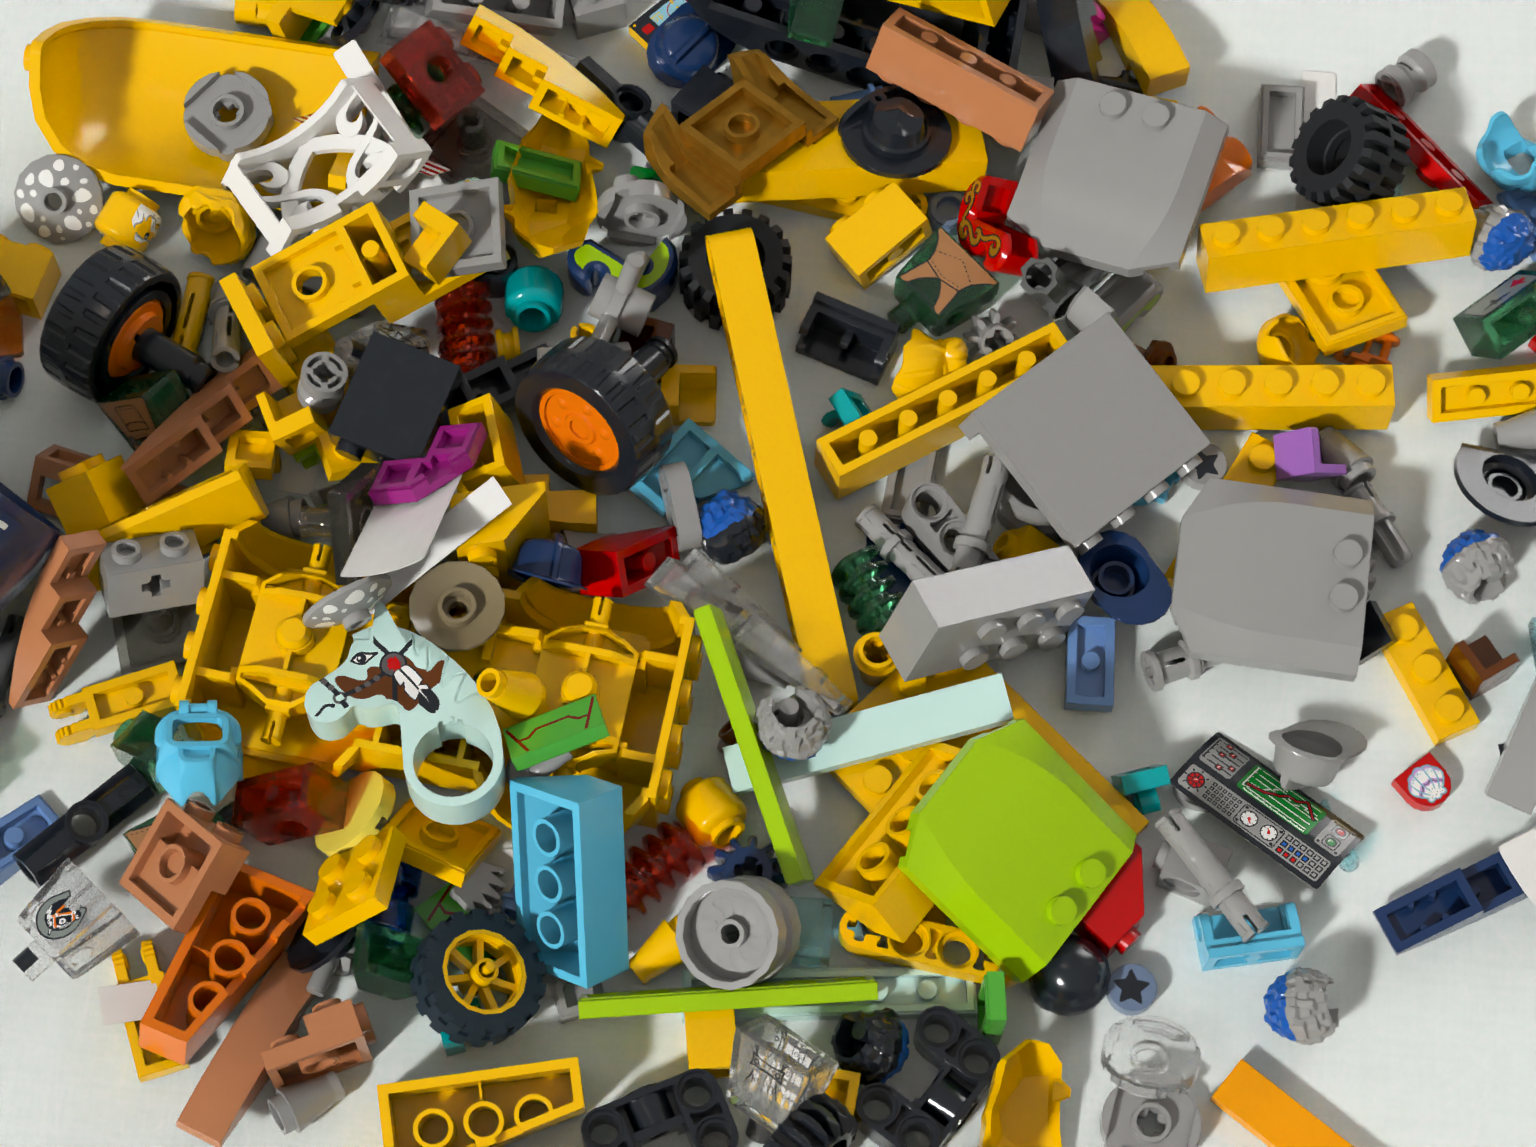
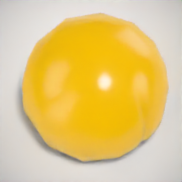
M1282 313L1267 320L1260 328L1256 344L1257 356L1261 365H1322L1321 363H1315L1321 349L1316 342L1311 340L1308 328L1299 317Z

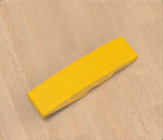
M479 4L459 44L499 64L494 76L532 95L533 97L528 108L607 149L625 114L593 82L558 53L521 27Z

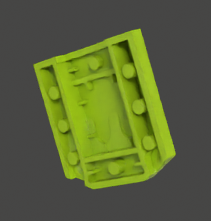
M1014 719L1007 722V725L969 739L910 813L907 830L911 833L906 855L900 856L898 868L1013 982L1024 983L1050 962L1133 853L1137 834L1025 719Z

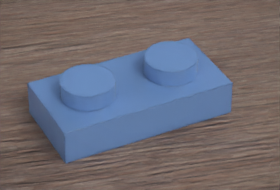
M1080 616L1074 620L1066 632L1065 710L1112 712L1114 706L1115 664L1114 618Z

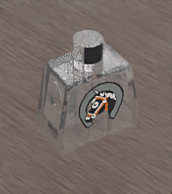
M68 858L20 913L18 923L34 938V941L12 961L32 982L53 962H56L72 979H76L135 939L140 932Z

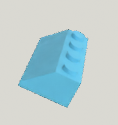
M590 775L516 777L509 780L516 922L526 930L524 935L528 940L532 941L534 939L540 950L537 953L539 962L544 961L546 973L586 989L629 970L622 786Z

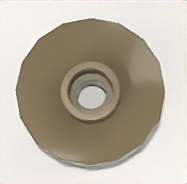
M447 561L431 568L416 581L409 597V618L416 633L447 652L469 651L485 644L499 630L505 616V595L497 578L484 567L468 561ZM456 607H462L467 610L466 615L462 618H452L449 614Z

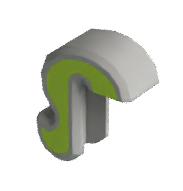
M1144 271V275L1136 277L1113 274L1095 292L1088 286H1084L1076 294L1067 309L1066 324L1077 335L1105 313L1109 312L1121 329L1126 332L1136 318L1145 316L1157 304L1163 294V286L1146 271Z

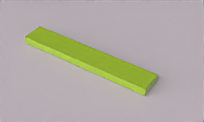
M712 604L694 609L695 612L693 614L785 883L801 886L815 881L772 754L763 748V743L756 735L758 727L754 723L753 718L756 707L722 609Z
M869 975L761 982L734 990L700 986L581 994L578 998L579 1019L879 999L878 983L874 977Z

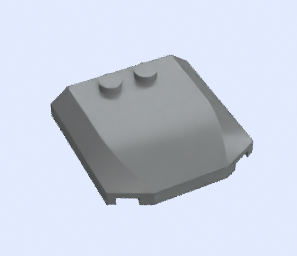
M1078 77L1058 80L1054 88L1055 92L1045 112L1007 212L1008 223L1014 229L1018 227L1024 234L1037 239L1039 251L1045 255L1114 274L1136 277L1142 276L1144 271L1169 267V271L1180 270L1229 134L1228 124L1202 109Z
M1210 477L1183 515L1179 527L1170 613L1175 625H1178L1186 644L1184 649L1188 658L1354 682L1357 677L1363 645L1375 518L1374 502L1372 500Z

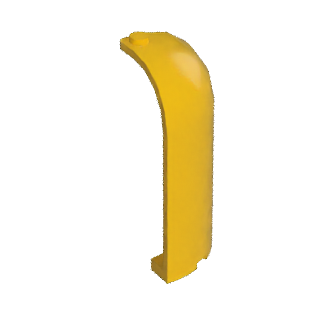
M92 17L61 22L44 30L33 39L31 44H27L23 57L24 69L29 71V90L35 122L56 154H66L83 161L95 172L98 180L112 185L183 196L198 185L224 189L221 181L230 162L223 161L219 157L211 156L201 151L194 145L186 131L183 120L185 111L184 100L190 88L199 79L210 73L220 72V75H235L234 71L251 75L263 85L268 93L275 121L269 135L259 147L283 137L300 126L302 123L293 120V118L308 114L313 115L330 97L338 83L342 79H347L333 55L335 51L341 48L340 46L131 17ZM362 50L379 77L381 52ZM364 106L361 111L366 118L367 109ZM223 107L219 110L220 121H233L237 118L236 112L239 109L234 107L228 111ZM359 114L354 118L352 122H355L358 119ZM354 153L315 155L303 181L302 190L312 188L324 189L336 195L348 188L346 173ZM259 183L253 185L261 196L280 195L265 191ZM316 201L310 203L314 208L323 204L324 202Z

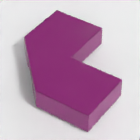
M482 422L440 426L426 457L384 461L368 493L374 505L418 502L472 468L488 436Z

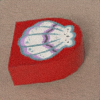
M1430 752L1397 776L1391 783L1392 787L1406 803L1420 811H1433L1439 808L1448 798L1451 790L1449 775Z

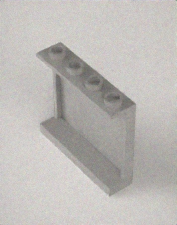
M1109 312L1105 313L973 411L958 426L969 441L978 434L983 437L1065 544L1069 545L1072 551L1076 549L1081 556L1104 539L1098 532L1102 527L1110 523L1116 529L1137 513L1132 507L1133 503L1143 497L1149 504L1167 490L1170 486L1165 479L1176 471L1180 478H1182L1202 463L1203 460L1198 453L1211 444Z

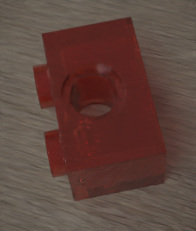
M429 19L389 49L379 61L431 128L436 131L485 92V89L481 85L482 80L477 70L470 63L463 62L454 51V44L449 34L440 26L436 27ZM427 64L436 65L442 70L444 82H437L429 76Z
M313 762L244 778L243 781H237L231 825L268 846L344 829L349 784Z

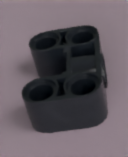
M944 1006L927 1008L920 1014L917 1020L913 1043L916 1051L939 1070L937 1076L921 1098H915L913 1102H910L885 1083L875 1082L866 1085L860 1090L856 1099L854 1117L858 1122L857 1128L879 1147H907L903 1136L910 1131L924 1133L929 1139V1147H943L949 1138L955 1135L978 1105L982 1095L991 1085L995 1068L1001 1057L998 1047L993 1041L952 1010ZM938 1024L945 1027L950 1038L943 1043H934L925 1036L923 1030L929 1025ZM978 1054L987 1060L989 1069L981 1074L973 1073L965 1067L963 1059L968 1055ZM879 1100L889 1107L890 1115L880 1121L873 1120L865 1114L863 1106L869 1101Z
M698 1068L688 1070L659 1083L640 1087L618 1100L594 1108L587 1113L581 1125L584 1147H642L646 1143L675 1131L678 1132V1135L686 1133L691 1147H704L702 1140L711 1132L725 1134L730 1140L728 1147H738L739 1145L738 1129L718 1081L710 1072ZM695 1086L703 1087L708 1090L711 1098L702 1106H692L683 1098L686 1090ZM608 1124L616 1128L618 1136L610 1144H597L590 1137L593 1129L599 1125Z

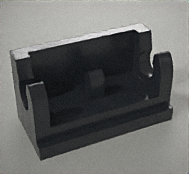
M817 291L798 331L801 335L796 344L795 352L878 386L897 348L900 325Z

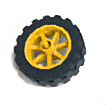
M472 909L468 914H464L463 911L452 914L447 920L441 921L421 941L416 949L418 953L411 961L410 972H414V978L410 981V990L412 995H417L419 1002L416 1004L419 1013L421 1016L427 1015L432 1021L429 1026L439 1034L442 1031L450 1035L448 1040L454 1043L462 1044L466 1041L471 1042V1047H484L489 1042H493V1045L503 1042L509 1036L515 1034L537 1013L541 1006L538 1002L545 995L546 984L542 983V977L546 974V967L544 961L539 962L537 953L540 950L534 939L532 941L528 940L524 935L526 930L516 922L512 925L506 921L507 916L501 913L494 912L490 915L485 914V909ZM473 946L472 963L457 950L458 947ZM484 950L497 960L493 961L490 958H484ZM448 960L455 964L464 974L448 976ZM500 967L504 969L507 981L497 978ZM458 985L460 992L464 995L463 998L457 995L452 986ZM490 988L507 994V1000L500 1008H498ZM479 994L486 1010L471 1006L470 1003L473 997Z

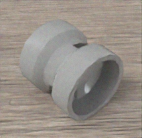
M1414 48L1399 56L1396 65L1389 64L1375 75V84H1378L1400 108L1410 103L1414 99L1416 92L1422 93L1428 90L1437 81V73L1430 59L1423 52Z
M326 351L316 352L307 357L303 362L297 387V397L304 408L309 406L318 414H328L338 408L342 402L348 378V369L344 361L336 354Z

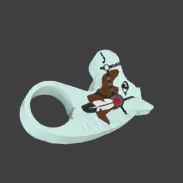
M378 602L375 607L373 625L352 634L354 642L350 647L345 662L336 670L312 684L307 690L304 706L309 724L313 732L320 739L327 741L346 737L357 725L371 728L392 724L400 725L404 773L410 797L419 811L436 822L448 825H462L479 820L490 813L499 803L506 786V767L502 737L494 711L487 699L478 693L475 681L460 665L432 642L414 632L397 627L386 606L382 602ZM465 739L467 744L478 747L492 760V770L486 781L471 793L457 797L441 796L424 787L418 779V772L425 758L435 749L441 747L443 741Z

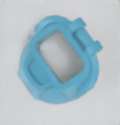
M1499 111L1490 118L1487 131L1478 143L1476 161L1500 189L1512 191L1519 188L1524 192L1531 193L1536 190V143L1523 138L1508 114L1504 111ZM1519 153H1525L1533 160L1529 172L1522 176L1507 161Z
M179 700V710L163 717L155 729L154 744L157 746L156 783H160L180 806H184L187 798L197 791L204 793L210 802L216 806L237 781H243L242 735L239 722L228 712L217 709V700H207V703H189V700ZM203 722L218 724L222 731V738L218 741H174V734L179 724Z

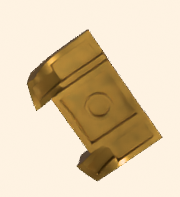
M760 49L728 54L734 85L680 125H678L668 107L661 103L643 133L645 156L655 172L671 192L709 221L742 197L741 184L795 143L799 141L806 147H809L839 124L837 116L792 82L774 64L769 56Z

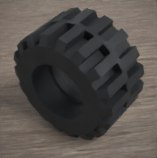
M1339 95L1336 100L1330 98L1324 101L1321 109L1316 107L1310 113V119L1307 122H1303L1299 130L1301 132L1292 144L1294 153L1290 156L1289 166L1293 168L1290 177L1291 181L1297 184L1295 190L1304 196L1305 199L1322 207L1393 197L1396 193L1395 187L1398 183L1401 184L1405 177L1402 173L1404 167L1409 165L1410 156L1406 155L1410 148V139L1405 137L1407 129L1404 124L1399 122V118L1355 96Z
M729 208L723 211L722 216H716L710 221L705 218L704 225L697 221L691 227V236H684L682 251H679L680 294H683V302L688 310L694 308V317L702 323L705 319L709 320V328L719 331L723 324L707 256L706 235L751 227L757 245L772 316L774 312L780 314L785 307V298H789L791 290V246L788 239H783V230L777 224L769 227L770 218L761 214L758 218L752 217V210L742 209V214H733V208Z

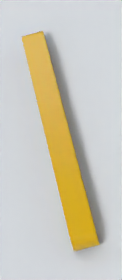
M749 227L706 235L705 242L708 261L763 509L765 510V518L769 527V536L802 685L806 690L811 689L817 692V695L823 700L830 714L852 710L858 704L855 679L752 228Z

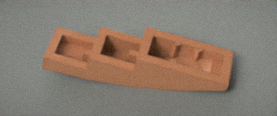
M253 347L240 356L238 368L232 372L218 373L198 393L193 394L179 406L120 467L146 506H149L223 451L219 443L253 419L249 412L259 405L256 398L257 394L265 391L272 396L283 388L257 357Z
M97 530L59 536L39 575L25 614L14 659L8 701L13 709L51 701L88 639V635L79 625V621L98 590L87 576L107 544Z
M284 950L228 1032L176 1122V1127L215 1147H222L270 1079L260 1052L271 1049L270 1044L274 1040L286 1035L295 1034L299 1028L300 1017L315 997V995L306 990L313 971L304 974L294 971L287 959L288 952Z

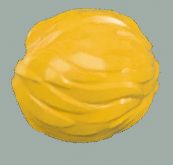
M198 185L184 195L179 203L178 211L179 215L183 218L181 228L191 245L190 250L196 255L201 254L208 257L212 265H232L239 263L240 260H244L255 243L256 225L232 191Z

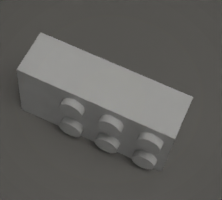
M1064 545L913 580L879 634V637L904 682L959 668L972 670L987 661L999 658L1007 661L1020 656L1026 651L1038 648L1042 651H1048L1057 647L1065 640V634L1074 620L1083 614V607L1094 593L1095 588L1070 546Z

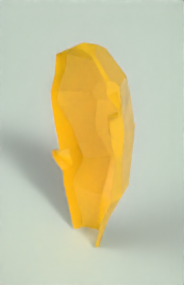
M541 115L536 125L521 140L519 148L525 146L582 162L580 192L576 202L517 187L511 168L507 180L510 204L504 205V216L512 224V232L520 244L538 258L583 245L588 228L598 213V201L592 174L602 171L604 167L602 162L589 155L587 138ZM519 149L513 163L515 166H517L518 160L521 158Z
M1026 1039L998 1062L992 1077L987 1102L981 1116L978 1147H1062L1060 1136V1101L1070 1098L1071 1088L1061 1078L1062 1063L1049 1043Z

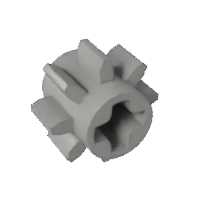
M994 308L990 309L988 317L979 318L976 315H972L971 318L974 324L971 332H965L962 335L967 341L974 344L968 352L974 360L1020 339V337L1011 333L1017 322L1011 316L1004 318L1000 322V314ZM996 330L1000 334L999 338L991 339L989 346L985 343L986 338H992Z

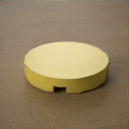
M376 771L363 772L350 779L336 792L320 816L314 835L316 847L330 857L333 854L340 855L353 848L368 835H377L380 830L376 826L381 818L384 817L388 820L393 812L396 800L394 785Z

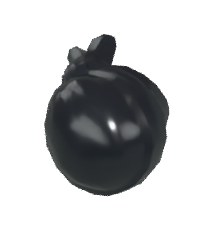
M1070 934L1050 962L1028 979L1030 992L1035 1003L1044 1010L1063 1016L1079 1015L1094 1009L1108 992L1111 979L1108 959L1100 947L1090 939Z

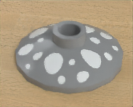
M66 154L45 155L31 162L19 175L14 191L16 210L23 224L37 237L52 243H70L88 235L95 227V218L104 206L103 188L95 172L83 161ZM50 193H56L61 197L62 206L59 209L50 206L48 202Z
M378 574L345 585L312 605L303 615L302 622L308 628H327L343 624L346 631L356 630L372 620L369 610L387 594L393 581L387 574Z

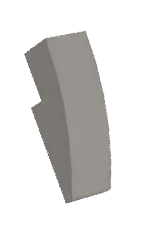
M1536 677L1503 746L1504 750L1484 791L1487 796L1529 815L1532 814L1536 805Z

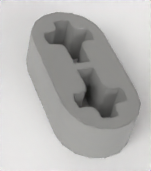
M684 461L660 465L658 474L668 526H675L678 551L682 552L701 548L702 529L687 465Z

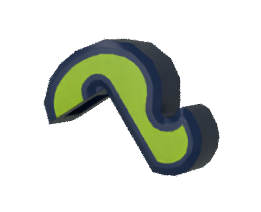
M667 237L661 241L650 255L649 263L637 287L657 296L650 313L654 312L670 298L678 280L676 247ZM592 239L584 240L581 247L568 251L567 267L570 284L581 295L591 296L593 288L600 286L606 273L619 277L625 260Z

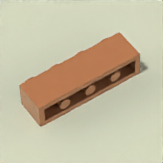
M901 7L882 24L865 67L878 74L883 81L902 87L916 95L923 103L935 105L955 116L960 123L973 126L992 136L1002 146L1014 148L1019 152L1023 150L1036 134L1055 92Z

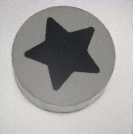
M1213 444L1208 445L1198 453L1203 462L1182 477L1183 481L1193 489L1201 491L1210 477L1224 479L1227 471V459L1223 451Z

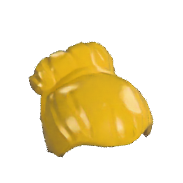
M913 328L911 339L903 346V363L893 380L892 392L899 399L966 366L968 348L965 342L957 337L934 340L922 331Z

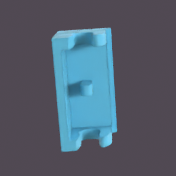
M1289 902L1278 907L1257 909L1264 920L1268 921L1269 926L1258 935L1249 921L1245 919L1255 932V938L1247 943H1243L1240 935L1224 914L1213 916L1200 914L1194 916L1192 924L1202 971L1297 959L1305 947L1304 936H1302L1295 903Z

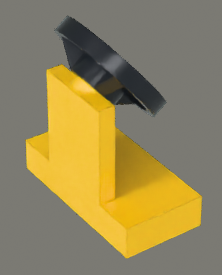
M277 0L264 20L273 37L300 40L313 19L334 26L331 32V39L339 46H343L355 39L367 27L375 16L380 2L376 0Z

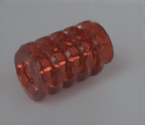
M469 281L434 300L437 310L435 320L438 325L436 333L439 341L438 355L444 360L461 366L463 374L497 358L495 351L490 348L495 343L494 335L489 332L494 326V321L491 317L487 316L493 310L491 302L486 300L491 295V289L489 285L483 282Z
M675 820L672 821L673 825L665 821L660 822L656 828L658 837L652 834L644 835L641 841L644 850L637 846H631L627 849L629 862L625 860L628 920H630L628 910L631 908L642 915L648 913L643 901L645 896H648L657 903L662 901L658 889L661 883L673 891L677 889L673 873L677 871L688 879L692 877L687 863L689 860L692 859L703 867L707 864L704 854L694 838Z

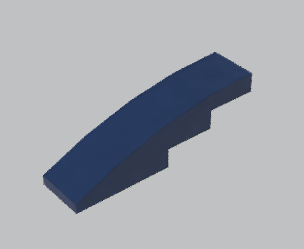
M1497 852L1463 870L1458 868L1374 910L1373 915L1397 956L1477 922L1528 897L1512 875L1500 852Z

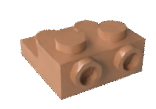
M170 798L165 800L119 881L120 885L172 930L185 934L189 932L211 891L226 895L250 853L240 844L244 836L242 832L221 821H217L215 824L212 819L216 812L208 805L192 798L184 806H180L175 800Z
M333 998L318 1003L312 1008V1013L303 1016L309 1035L301 1038L298 1034L280 1037L271 1042V1049L260 1052L266 1072L275 1089L322 1076L330 1071H334L336 1074L372 1061L373 1058L368 1045L376 1043L377 1039L363 1001L353 1004L351 999L341 1002V999Z

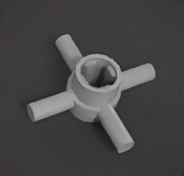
M635 251L628 254L619 277L609 273L605 274L588 311V315L599 319L591 337L612 343L617 329L636 337L639 336L657 297L637 287L650 260L645 252Z

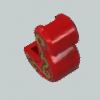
M989 175L979 176L968 187L959 209L957 221L959 244L968 255L985 258L983 265L986 270L1022 277L1020 268L1031 257L1038 259L1039 248L1037 239L1005 225L1007 212L1018 182Z

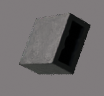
M373 331L328 431L331 443L336 445L335 451L354 461L361 462L362 458L365 457L380 463L379 469L384 461L426 457L462 381L461 366Z

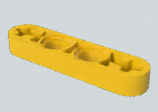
M848 912L843 915L839 924L838 938L841 946L847 952L854 955L979 984L982 983L986 972L999 971V967L995 963L985 960L981 970L974 969L979 956V947L957 927L922 920L919 927L914 931L920 936L922 947L913 954H906L901 952L896 947L895 940L889 937L886 938V948L878 947L881 936L866 934L863 941L855 940L854 931L847 929V927H856L858 920ZM951 941L962 942L969 949L970 959L961 965L949 963L944 958L943 947ZM986 954L984 955V958L990 959ZM1004 974L1005 988H1010L1018 983L1013 982Z

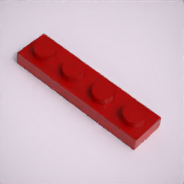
M1360 84L1349 96L1358 97L1399 118V122L1404 124L1407 129L1405 137L1410 139V148L1406 155L1410 156V160L1418 167L1415 173L1426 185L1432 188L1437 187L1439 190L1465 187L1473 210L1479 209L1483 205L1494 204L1378 84Z

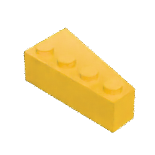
M578 1057L377 1085L384 1147H503L586 1113Z

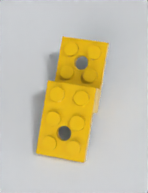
M373 201L251 267L286 342L292 348L373 304L387 321L392 324L485 273L444 278L440 285L432 280L418 282L412 275V267L407 265L403 259L411 247L410 211L388 222ZM506 250V261H507V260H509V259H511V258H510V256H509V254H508V252H507V250ZM314 276L322 277V286L316 293L312 295L302 294V287L306 280Z

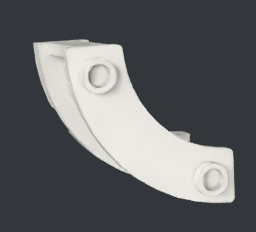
M374 76L342 79L325 103L300 126L267 145L239 152L231 160L221 185L225 190L232 191L267 239L269 244L266 250L270 256L371 201L377 205L393 189L400 194L416 177L433 150L423 138L416 139L379 91L377 88L379 83ZM364 106H366L368 110L371 112V114L374 116L373 122L370 125L366 135L364 134L366 132L367 122L365 116L361 111L364 108ZM359 114L358 119L355 122H352L354 118ZM382 129H384L393 142L386 143L379 139ZM354 153L346 173L348 188L336 195L324 189L312 188L302 190L303 181L315 155ZM364 164L368 170L359 178L360 169ZM259 183L265 191L280 195L261 196L253 185ZM317 201L324 203L313 208L310 202ZM281 208V221L277 219L271 209Z

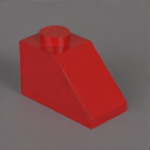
M663 526L604 536L576 548L582 555L581 584L583 587L588 588L587 591L579 590L580 595L624 598L682 571L675 526Z
M1136 842L1133 853L1073 930L1078 936L1088 938L1096 943L1107 959L1116 950L1121 955L1125 954L1142 935L1137 930L1144 917L1142 848Z

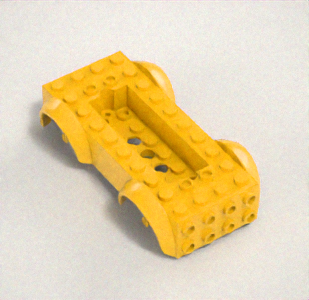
M246 520L232 529L225 528L221 543H214L208 563V569L212 572L208 587H201L197 597L196 614L200 616L196 630L189 631L186 636L183 657L187 659L183 676L176 675L173 681L170 695L171 703L174 704L176 710H179V700H189V703H207V700H217V709L226 711L234 716L241 727L244 768L243 782L250 785L288 793L314 792L331 785L347 769L361 772L376 771L382 776L406 780L403 767L400 725L392 724L375 728L357 725L346 737L327 741L320 739L313 732L304 706L306 692L310 686L336 670L345 662L350 647L354 642L352 634L373 625L374 614L370 622L353 631H346L343 624L327 628H308L302 622L305 612L319 600L345 585L365 578L340 576L351 552L334 550L326 544L322 547L321 543L312 545L273 532L260 522ZM533 576L517 588L516 591L502 588L505 595V616L499 630L485 644L469 651L444 652L460 665L472 679L479 672L487 668L535 674L546 689L545 705L536 716L595 694L610 736L570 751L574 757L549 776L590 775L622 786L624 833L634 825L657 829L660 814L668 815L674 791V786H671L673 771L670 769L678 770L684 745V742L681 741L683 725L688 726L693 706V697H691L693 681L698 682L702 666L703 653H701L703 640L701 636L696 635L695 618L689 617L682 602L670 600V604L664 607L618 604L608 598H605L603 601L602 597L589 598L571 593ZM416 581L385 605L397 627L414 633L416 631L409 618V597ZM456 607L449 615L452 618H462L466 615L467 610L462 607ZM487 699L494 711L501 731L506 767L510 754L503 729L531 718L523 720L513 719ZM203 722L183 724L188 737L194 739V741H218L222 738V731L218 724ZM465 739L446 740L442 742L441 747L435 749L425 758L420 766L418 779L423 784L471 793L486 781L492 770L493 762L484 751L476 746L467 744ZM506 777V786L502 798L491 813L498 821L512 830L510 786Z

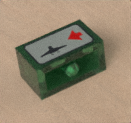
M1517 271L1453 317L1472 356L1503 359L1536 335V271Z

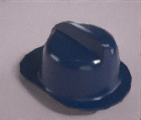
M687 1L658 26L650 37L646 51L648 65L655 77L664 84L682 89L703 65L714 71L728 58L727 55L731 54L736 43L714 30L696 13Z
M1112 530L1099 532L1104 539L1082 556L1078 553V561L1095 588L1094 593L1090 597L1092 601L1112 618L1125 624L1144 625L1160 619L1166 614L1172 603V589L1167 578L1136 538L1124 532Z
M558 532L553 533L548 539L531 538L525 540L513 566L507 570L508 575L522 582L527 581L533 576L543 579V581L565 591L588 590V588L583 587L581 584V552L575 547L564 543L562 533Z

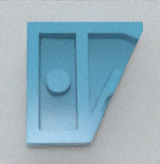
M688 418L672 435L669 449L661 460L629 490L657 514L664 517L666 512L658 474L660 465L679 461L685 462L690 473L696 505L712 499L722 489L734 491L748 486L753 481L755 474Z

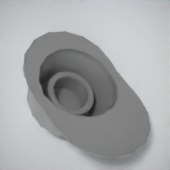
M1307 720L1269 733V740L1275 745L1274 769L1281 775L1280 785L1286 791L1304 789L1309 786H1328L1334 780L1343 762L1364 752L1368 742L1365 736L1355 728L1329 720Z

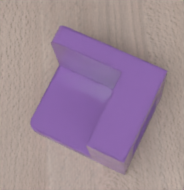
M1306 427L1273 435L1276 480L1312 482L1347 474L1345 464L1322 463L1320 434L1317 427Z

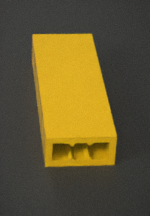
M860 99L817 102L837 116L840 122L844 113ZM940 109L946 116L952 133L950 150L945 160L937 168L924 175L907 179H894L870 173L852 161L842 146L837 125L809 147L798 141L741 184L742 197L734 203L868 196L879 187L885 188L893 181L905 194L967 191L968 187L979 176H985L988 158L982 131L973 126L960 123L955 116Z

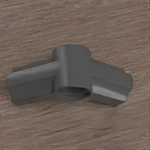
M1031 257L1020 268L1022 272L1020 285L1053 319H1058L1066 314L1070 303L1084 286H1091L1105 275L1107 271L1060 258L1054 262L1048 257L1044 259Z

